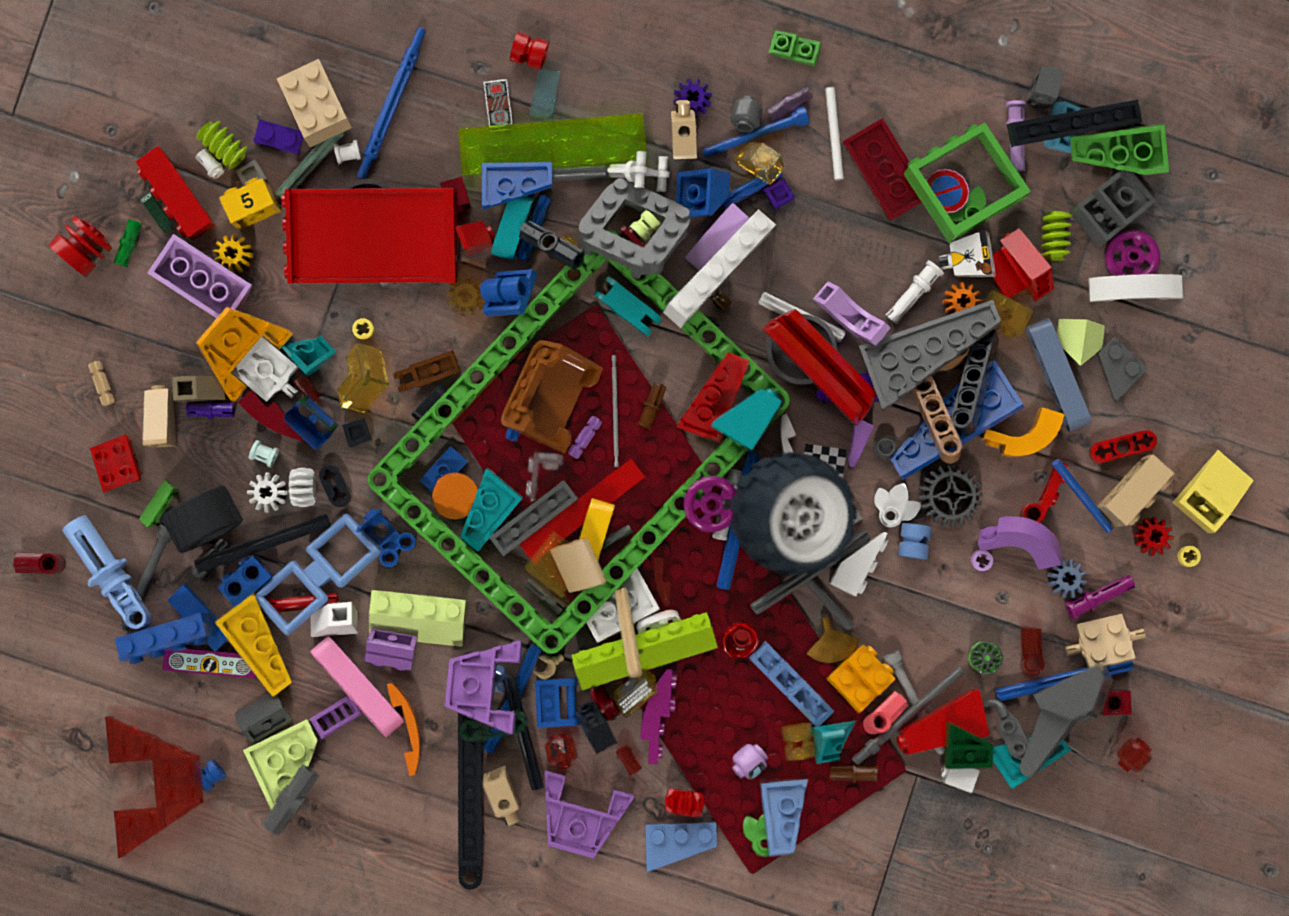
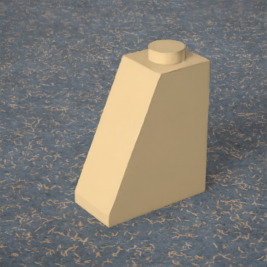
M166 385L151 386L152 390H145L143 445L152 448L177 446L173 390L166 389Z

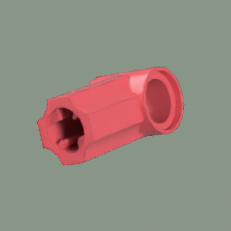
M896 691L892 692L871 714L865 717L863 726L866 732L874 735L889 730L894 720L908 707L906 699ZM875 717L880 721V728H877L874 724Z

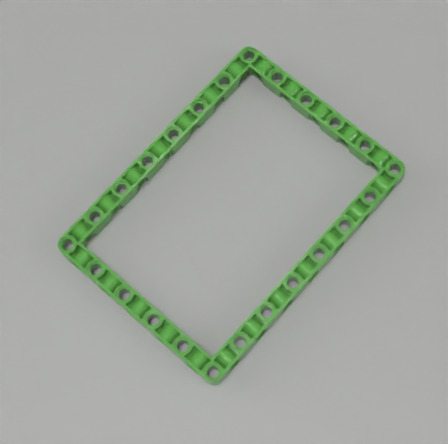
M608 228L606 229V231H608V232H610V233H613V234L619 236V235H618L617 233H615L613 230L608 229ZM595 252L590 256L585 254L583 264L580 268L575 269L581 273V277L577 281L569 280L568 274L573 269L565 266L526 307L525 313L518 315L368 475L369 486L543 651L550 654L557 653L684 519L686 516L685 511L676 509L674 501L679 497L685 498L689 487L694 482L703 477L711 476L707 473V466L711 463L717 464L720 468L717 477L722 478L748 450L727 437L602 570L606 582L584 589L552 624L399 481L606 260L663 312L668 303L679 293L660 274L656 275V273H653L643 279H638L631 276V269ZM539 304H546L549 307L545 315L536 313V308ZM697 310L681 329L718 364L727 352L749 360L748 367L750 371L747 375H744L741 385L751 395L760 389L766 391L769 388L783 398V406L777 408L763 431L764 433L787 409L790 402L789 395L707 317ZM707 331L714 333L715 341L712 343L704 342L702 339L703 333ZM507 338L516 339V346L513 349L509 350L504 347V341ZM478 371L482 372L484 380L478 384L473 383L472 375ZM450 406L452 410L451 415L447 418H442L439 413L441 407ZM417 440L419 442L418 450L409 452L407 448L409 441ZM385 474L387 478L385 485L377 486L375 483L376 476ZM700 489L694 498L700 501L705 492ZM413 506H418L421 509V515L417 519H412L409 515V510ZM650 531L655 534L656 540L652 545L643 543L642 535L645 532ZM447 538H452L455 541V548L452 551H446L443 547V542ZM613 566H620L624 572L622 578L613 579L610 576V569ZM481 570H486L490 576L489 581L485 584L480 583L477 579V574ZM587 600L591 604L589 613L582 614L579 612L578 603L580 601ZM515 602H519L524 606V612L520 616L514 615L511 611V607ZM548 635H555L558 638L557 647L549 648L546 645L545 640Z

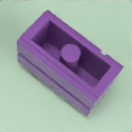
M371 628L367 639L365 662L372 663L375 666H391L401 671L406 669L412 670L416 657L418 637Z

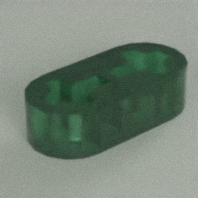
M150 191L139 197L164 233L174 227L172 221Z

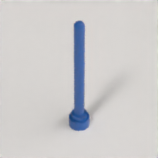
M804 106L795 109V112L791 113L792 116L706 147L703 149L702 154L705 157H709L792 125L806 126L810 124Z

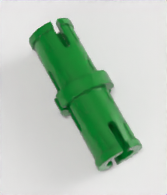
M128 219L123 236L119 238L118 243L120 244L113 263L128 267L133 249L137 247L136 241L143 225L142 223Z

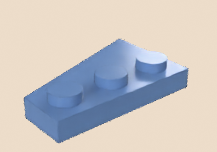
M808 779L760 785L769 856L794 853Z
M716 822L646 824L647 872L717 847Z

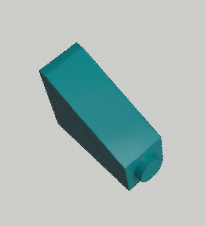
M769 388L766 391L760 389L716 419L711 427L752 451L782 401L778 399L780 395Z

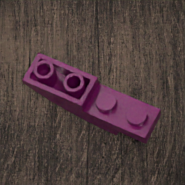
M671 668L666 669L653 688L642 719L640 739L649 740L648 764H658V759H663V745L659 744V735H664L665 721H660V717H670V712H675V698L671 697V688H676L677 674H672Z

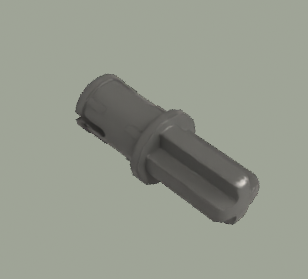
M531 576L525 582L524 586L540 599L539 602L546 604L557 616L567 606V603L563 602L552 592V588L548 589L536 577Z

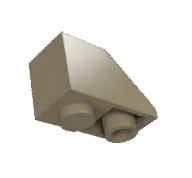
M216 376L172 377L173 401L183 403L226 400V394Z

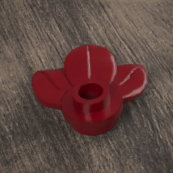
M603 684L598 685L597 690L594 688L590 689L591 697L595 704L601 708L603 716L609 721L616 720L617 716L621 715L616 699L609 698Z

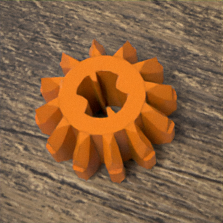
M964 282L959 284V289L955 284L951 285L952 292L945 291L944 293L949 299L942 301L943 305H949L944 310L945 314L950 311L956 313L982 304L981 299H975L980 294V291L972 293L974 285L970 284L965 289ZM961 297H964L963 301L967 300V304L963 307H960L961 303L959 305L957 303Z

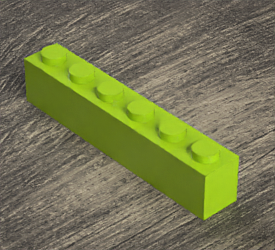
M707 612L635 635L641 671L718 648ZM623 639L571 655L582 690L629 676Z

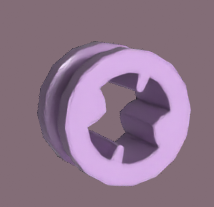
M977 550L971 556L972 566L979 571H987L993 565V557L987 551ZM981 554H985V559L988 560L987 565L983 564L984 567H979V562L976 561L977 556L981 557Z

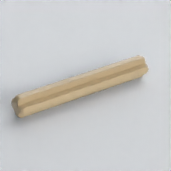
M621 588L617 589L614 593L627 669L630 677H638L642 674L629 597L627 589Z

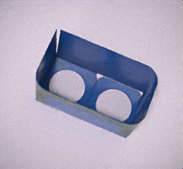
M307 394L284 415L285 422L314 450L317 447L319 449L338 427V424ZM299 404H304L313 415L309 417L301 415L298 410ZM319 419L330 431L327 433L319 432L315 426L316 420Z

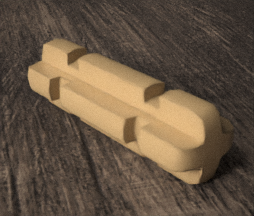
M94 361L88 364L90 373L93 374L92 379L97 393L101 395L99 397L101 404L109 406L115 403L113 394L109 392L111 388L106 374L103 372L102 363Z

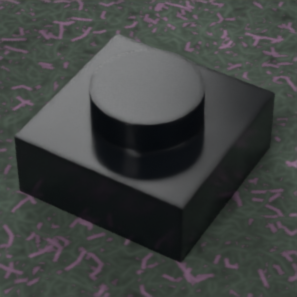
M365 418L342 425L350 448L372 441Z

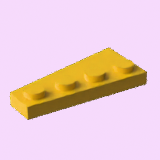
M254 593L215 621L216 625L272 697L292 683Z

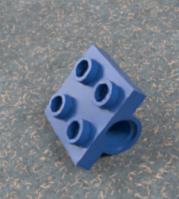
M533 269L496 272L493 279H485L480 287L481 296L485 301L482 312L487 317L524 314L538 274Z

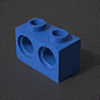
M246 556L238 563V570L233 574L231 572L227 573L220 580L222 584L218 589L234 607L251 594L257 592L274 576L257 556H252L251 558ZM252 566H256L259 570V575L256 579H251L248 574ZM234 582H238L242 588L238 595H234L231 591V586Z

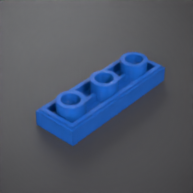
M183 584L167 600L183 618L198 613H212L217 636L209 638L207 644L215 652L228 641L227 637L215 623L219 618L187 584Z

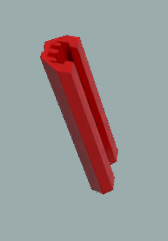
M796 309L778 316L762 328L767 336L855 426L866 417L876 399L875 390Z

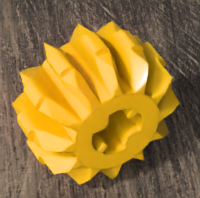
M232 234L230 241L224 235L223 240L225 243L216 242L220 250H213V254L218 256L214 261L226 269L228 268L233 273L236 267L238 272L241 273L243 272L241 265L250 266L246 258H253V254L248 252L252 249V246L245 244L246 239L244 237L238 240V236ZM232 249L238 252V254L235 253L236 257L234 259L228 256V254L231 255L230 251Z

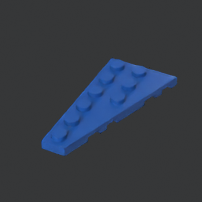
M995 360L975 432L969 436H962L957 432L961 445L1025 408ZM980 376L973 377L971 381H977ZM957 384L943 400L950 418L960 384ZM968 398L965 403H971L974 398ZM963 419L959 425L966 424L969 419ZM925 421L919 426L920 429L911 438H908L890 458L902 480L940 458ZM942 425L935 428L939 432L947 431V428ZM947 446L945 451L949 453L956 448Z

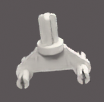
M636 151V161H628L627 164H611L608 168L609 177L626 178L629 182H635L634 187L644 188L645 176L658 177L656 191L666 192V178L670 176V172L667 171L669 157L659 156L658 170L645 167L647 152Z

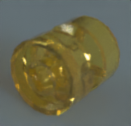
M811 722L781 727L783 741L787 742V745L784 747L787 761L817 756L815 743L810 741V738L813 736ZM802 741L803 746L796 747L795 742Z

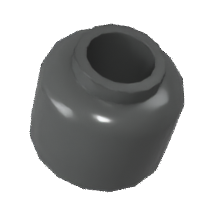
M744 96L737 99L732 108V124L739 131H753L761 123L762 105L752 96Z

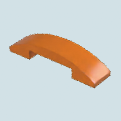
M392 682L387 684L392 707L402 705L413 749L405 752L404 756L409 776H414L418 771L421 759L420 727L409 699L400 687Z

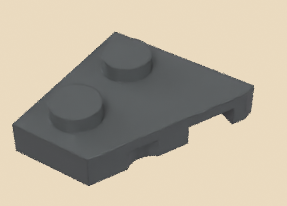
M1115 336L1097 353L1114 401H1117L1148 370Z

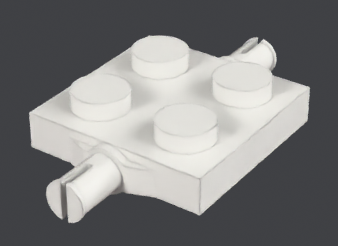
M264 337L258 340L232 371L234 375L266 402H269L281 390L291 399L295 396L290 391L295 395L298 393L296 389L288 384L290 377L298 369V366Z

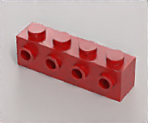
M155 147L135 161L139 166L136 171L144 181L148 180L153 186L150 188L151 193L157 200L162 199L166 205L163 207V210L170 219L175 218L179 225L176 228L183 238L188 237L194 241L215 226L208 213L161 147Z

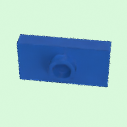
M450 446L419 481L432 492L439 478L445 474L459 473L468 461Z

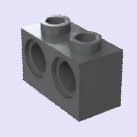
M1042 65L1033 76L1027 102L1032 103L1031 106L1037 109L1049 108L1058 97L1065 71Z

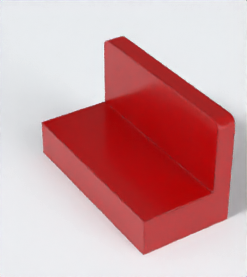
M1005 246L993 254L996 277H991L1005 301H1007L1030 285Z

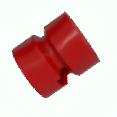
M517 32L509 60L521 65L527 62L528 67L541 71L548 53L549 41L540 38L532 40L531 35Z

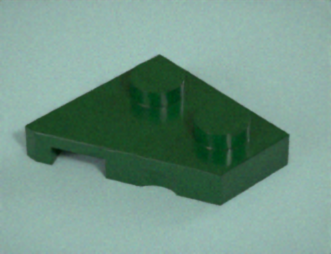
M946 722L944 767L946 769L993 768L994 745L950 722Z

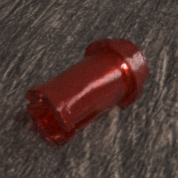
M303 374L294 381L296 385L294 388L299 389L303 396L307 394L316 402L322 395L319 394L310 382V376L307 377Z
M626 744L615 751L617 754L616 759L621 760L629 776H632L640 771L642 766H640L633 755L632 747H628Z

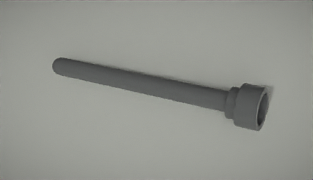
M159 524L156 531L158 533L156 537L158 541L136 588L141 599L146 592L166 544L171 541V537L164 524ZM123 619L120 627L122 630L126 631L130 627L126 624V622Z

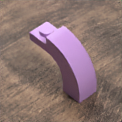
M827 282L813 298L836 322L865 343H871L876 346L890 330V326L886 322L863 310L840 287L830 282Z

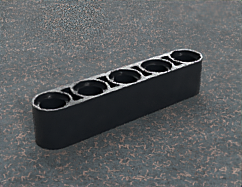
M995 329L988 333L991 334L989 338H981L969 348L951 416L956 431L962 436L971 435L975 432L999 343ZM986 355L984 359L976 360L978 356ZM980 376L977 381H971L973 377ZM968 398H974L971 403H965ZM963 419H969L966 424L959 425Z

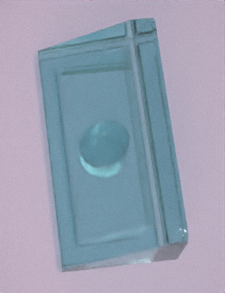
M538 70L530 116L553 119L561 78L560 71Z

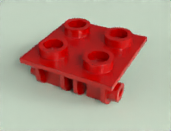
M126 434L90 448L103 493L131 482L141 481L140 476H142V473H140L139 466L135 464L138 462V459L134 460L133 456H136V453H132L134 451L131 444L132 439H129Z

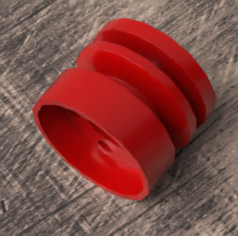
M74 215L71 220L78 228L75 230L66 224L65 228L71 236L66 238L58 233L48 246L77 272L87 277L96 267V264L90 258L92 254L103 259L105 256L98 248L101 246L110 252L113 247L108 243L105 236L91 223Z

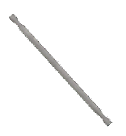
M612 355L614 468L619 467L616 355Z

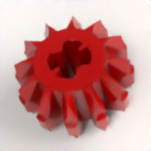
M1152 517L1151 522L1148 518H1144L1143 525L1137 524L1135 526L1140 533H1133V537H1139V541H1136L1134 545H1143L1140 549L1141 553L1148 551L1149 556H1155L1156 552L1159 555H1163V547L1166 549L1171 548L1167 540H1174V536H1168L1167 533L1173 529L1172 527L1164 528L1166 520L1163 519L1158 523V517ZM1156 532L1157 537H1155V540H1150L1149 537L1152 533Z
M673 788L667 790L664 801L665 810L668 813L692 817L702 815L705 803L704 795L699 792Z

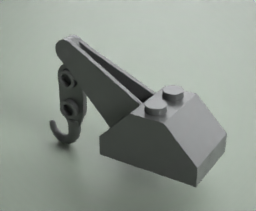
M1097 664L1034 694V698L1042 710L1030 741L1020 721L1007 710L1003 702L998 699H988L983 702L984 711L989 706L997 709L999 713V729L1011 755L1021 760L1020 771L1023 775L1034 776L1078 721L1088 723L1098 718L1096 714L1103 710L1113 679L1106 666Z

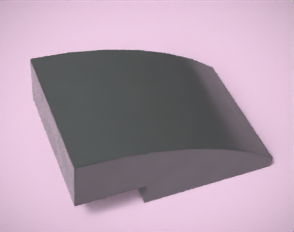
M1121 170L1069 213L1072 214V217L1099 248L1154 204L1156 200L1133 172Z

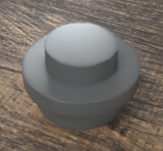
M881 436L874 442L873 450L879 458L889 459L897 451V444L890 436Z

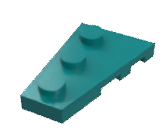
M488 467L484 472L476 498L460 535L477 552L480 551L490 539L489 537L494 534L523 499L519 493Z

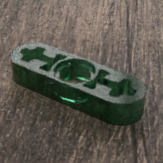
M521 710L508 711L515 712L517 719L522 720L519 727L515 724L514 734L521 733L528 724L527 715ZM473 718L465 720L459 729L462 739L468 742L512 735L502 730L492 732L485 723L482 724V729L476 730L471 735L470 732L465 731L469 724L472 728L481 726L480 721Z

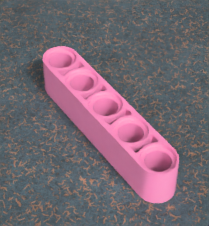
M329 636L310 651L316 661L383 736L387 738L404 722L395 709Z

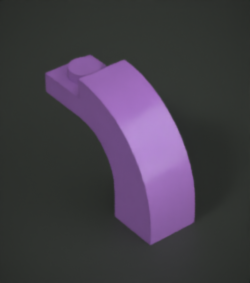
M1015 516L1000 517L998 526L980 529L978 546L981 551L1004 546H1015L1031 554L1038 570L1061 565L1063 550L1058 539L1047 527L1034 520Z

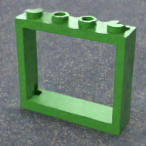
M986 123L979 126L974 124L964 131V135L960 137L955 135L945 142V146L941 148L936 146L926 153V157L913 159L908 163L909 167L904 173V176L948 243L953 242L1024 200L1031 192ZM978 137L1010 184L1013 192L955 225L919 170Z

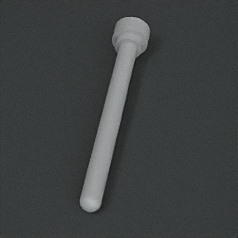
M895 650L882 657V660L893 669L913 706L919 701V698L901 666L903 658L899 650ZM923 709L917 714L918 718L926 715L927 713ZM935 748V751L941 755L945 752V748Z

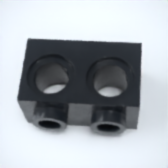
M594 701L582 705L579 710L575 711L581 728L596 754L617 744L607 719Z

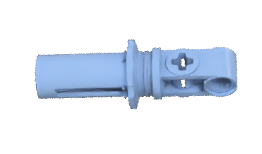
M87 515L80 516L67 524L62 531L92 575L87 583L89 587L100 586L103 597H109L114 608L120 613L130 628L146 629L152 622V615L142 602L136 589L130 584L131 576L126 574L123 569L128 561L125 558L118 560L114 557ZM83 535L86 537L90 545L93 547V549L105 566L104 568H102V566L100 565V563L98 562V560L96 559V557L94 556V554L82 538ZM141 612L143 620L137 625L134 622V616L136 613Z

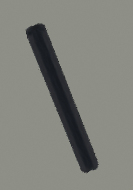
M507 677L503 679V685L510 711L516 713L515 730L530 787L533 791L539 790L544 785L516 679L514 677Z

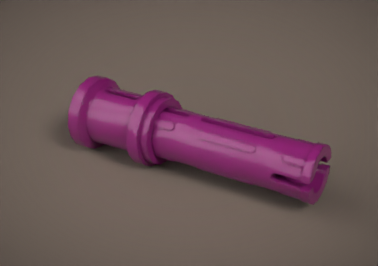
M1128 574L1092 593L1084 592L1082 597L1071 602H1064L1066 611L1070 618L1075 621L1078 619V616L1088 611H1095L1098 605L1136 588L1135 583Z

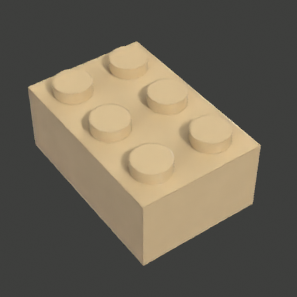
M319 59L277 78L309 147L315 146L330 137L352 128Z
M1155 455L1143 456L1097 507L1116 527L1132 526L1141 516L1138 513L1144 507H1150L1156 500L1154 495L1160 489L1163 491L1172 482L1170 478L1174 473Z

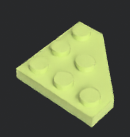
M309 719L243 750L271 810L276 804L275 800L284 787L292 781L298 769L303 764L307 767L310 766L318 743V737Z

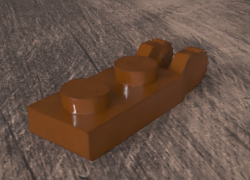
M454 350L409 365V368L395 372L393 376L394 379H401L412 373L414 381L400 385L398 391L401 393L415 387L426 386L462 372Z

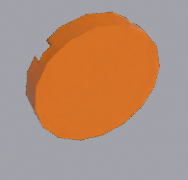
M457 472L445 474L437 480L432 490L433 505L439 514L446 518L455 520L465 518L472 508L478 488L467 475Z

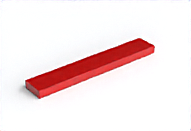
M630 459L519 545L534 563L584 525L592 498L611 504L643 480L645 476L634 461Z

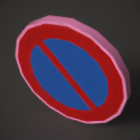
M941 169L933 172L927 178V183L948 214L961 210L968 201V184L963 176L956 171Z

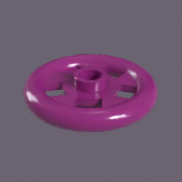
M1134 229L1121 231L1109 241L1106 247V267L1112 276L1127 275L1122 272L1124 266L1133 269L1132 275L1155 274L1160 264L1159 247L1155 240L1143 231ZM1132 239L1134 245L1125 248L1123 241ZM1143 243L1150 250L1147 254H1144L1143 250L1139 247ZM1115 251L1122 252L1121 261H1114ZM1130 253H1135L1137 259L1131 260L1129 257ZM1144 260L1149 263L1145 271L1139 268Z
M707 476L697 480L689 487L684 498V511L687 519L695 528L704 532H718L731 525L730 519L733 518V511L731 508L723 509V499H730L731 504L732 496L735 497L737 491L729 481L721 477ZM713 486L722 488L720 495L711 492ZM701 489L705 492V495L698 501L694 497ZM709 500L715 501L713 508H708L707 503ZM699 507L705 514L700 519L694 512ZM720 514L721 521L712 523L710 517Z

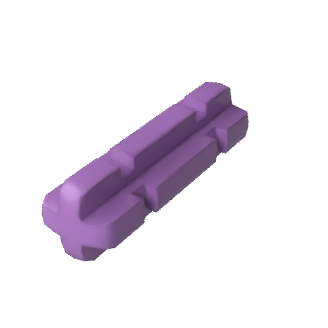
M591 416L587 422V427L583 428L575 440V445H572L568 450V453L576 459L581 456L583 448L587 447L595 435V430H598L602 424V421L595 416Z

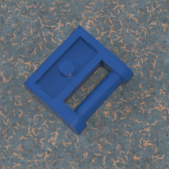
M577 678L535 680L537 728L580 725L575 711H577L575 685H578ZM559 686H566L568 718L561 719Z

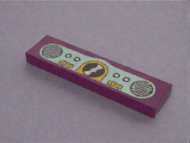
M187 648L177 652H172V650L165 651L163 656L162 670L257 678L239 653Z

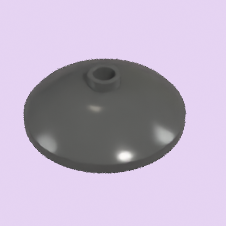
M801 314L837 351L836 339L829 326L817 317ZM768 338L767 358L774 372L785 381L793 384L813 383Z

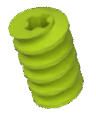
M220 120L214 124L210 121L198 131L196 139L202 141L205 147H209L211 153H216L215 157L218 160H222L225 166H229L231 171L245 158L248 147L245 146L239 149L242 143L241 140L233 143L235 135L232 133L226 136L228 128L224 127L220 130L219 127L222 124Z
M1046 211L1044 213L1047 215L1042 218V221L1047 225L1042 226V231L1047 234L1041 236V240L1047 242L1041 245V249L1046 252L1041 255L1045 260H1066L1064 256L1071 254V251L1064 249V246L1071 245V242L1064 240V238L1071 236V233L1065 231V228L1072 226V224L1066 222L1065 219L1072 217V214L1063 211Z

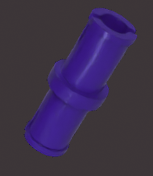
M207 401V403L187 402L186 412L189 411V413H186V416L207 417V419H214V417L234 418L236 409L233 407H235V403H214V401Z

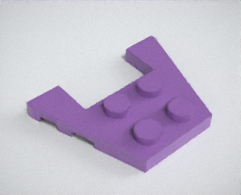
M515 641L504 646L500 645L482 652H474L449 659L445 707L514 735L516 713L492 711L497 662L521 664L523 642Z
M546 770L548 846L594 858L632 802L634 795L614 789L607 813L560 800L566 775Z

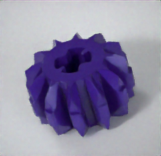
M689 78L687 79V86L680 82V90H674V95L678 98L673 100V104L676 105L678 100H688L689 95L692 97L696 95V102L690 101V110H694L696 119L698 118V111L705 115L707 113L705 107H711L712 102L707 99L712 97V92H705L708 89L707 84L699 87L700 79H697L694 85Z

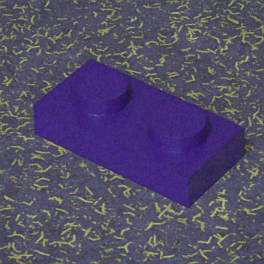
M259 119L253 142L299 156L304 137L299 130Z

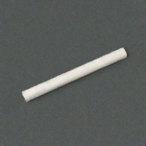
M829 87L825 90L835 180H843L835 88Z

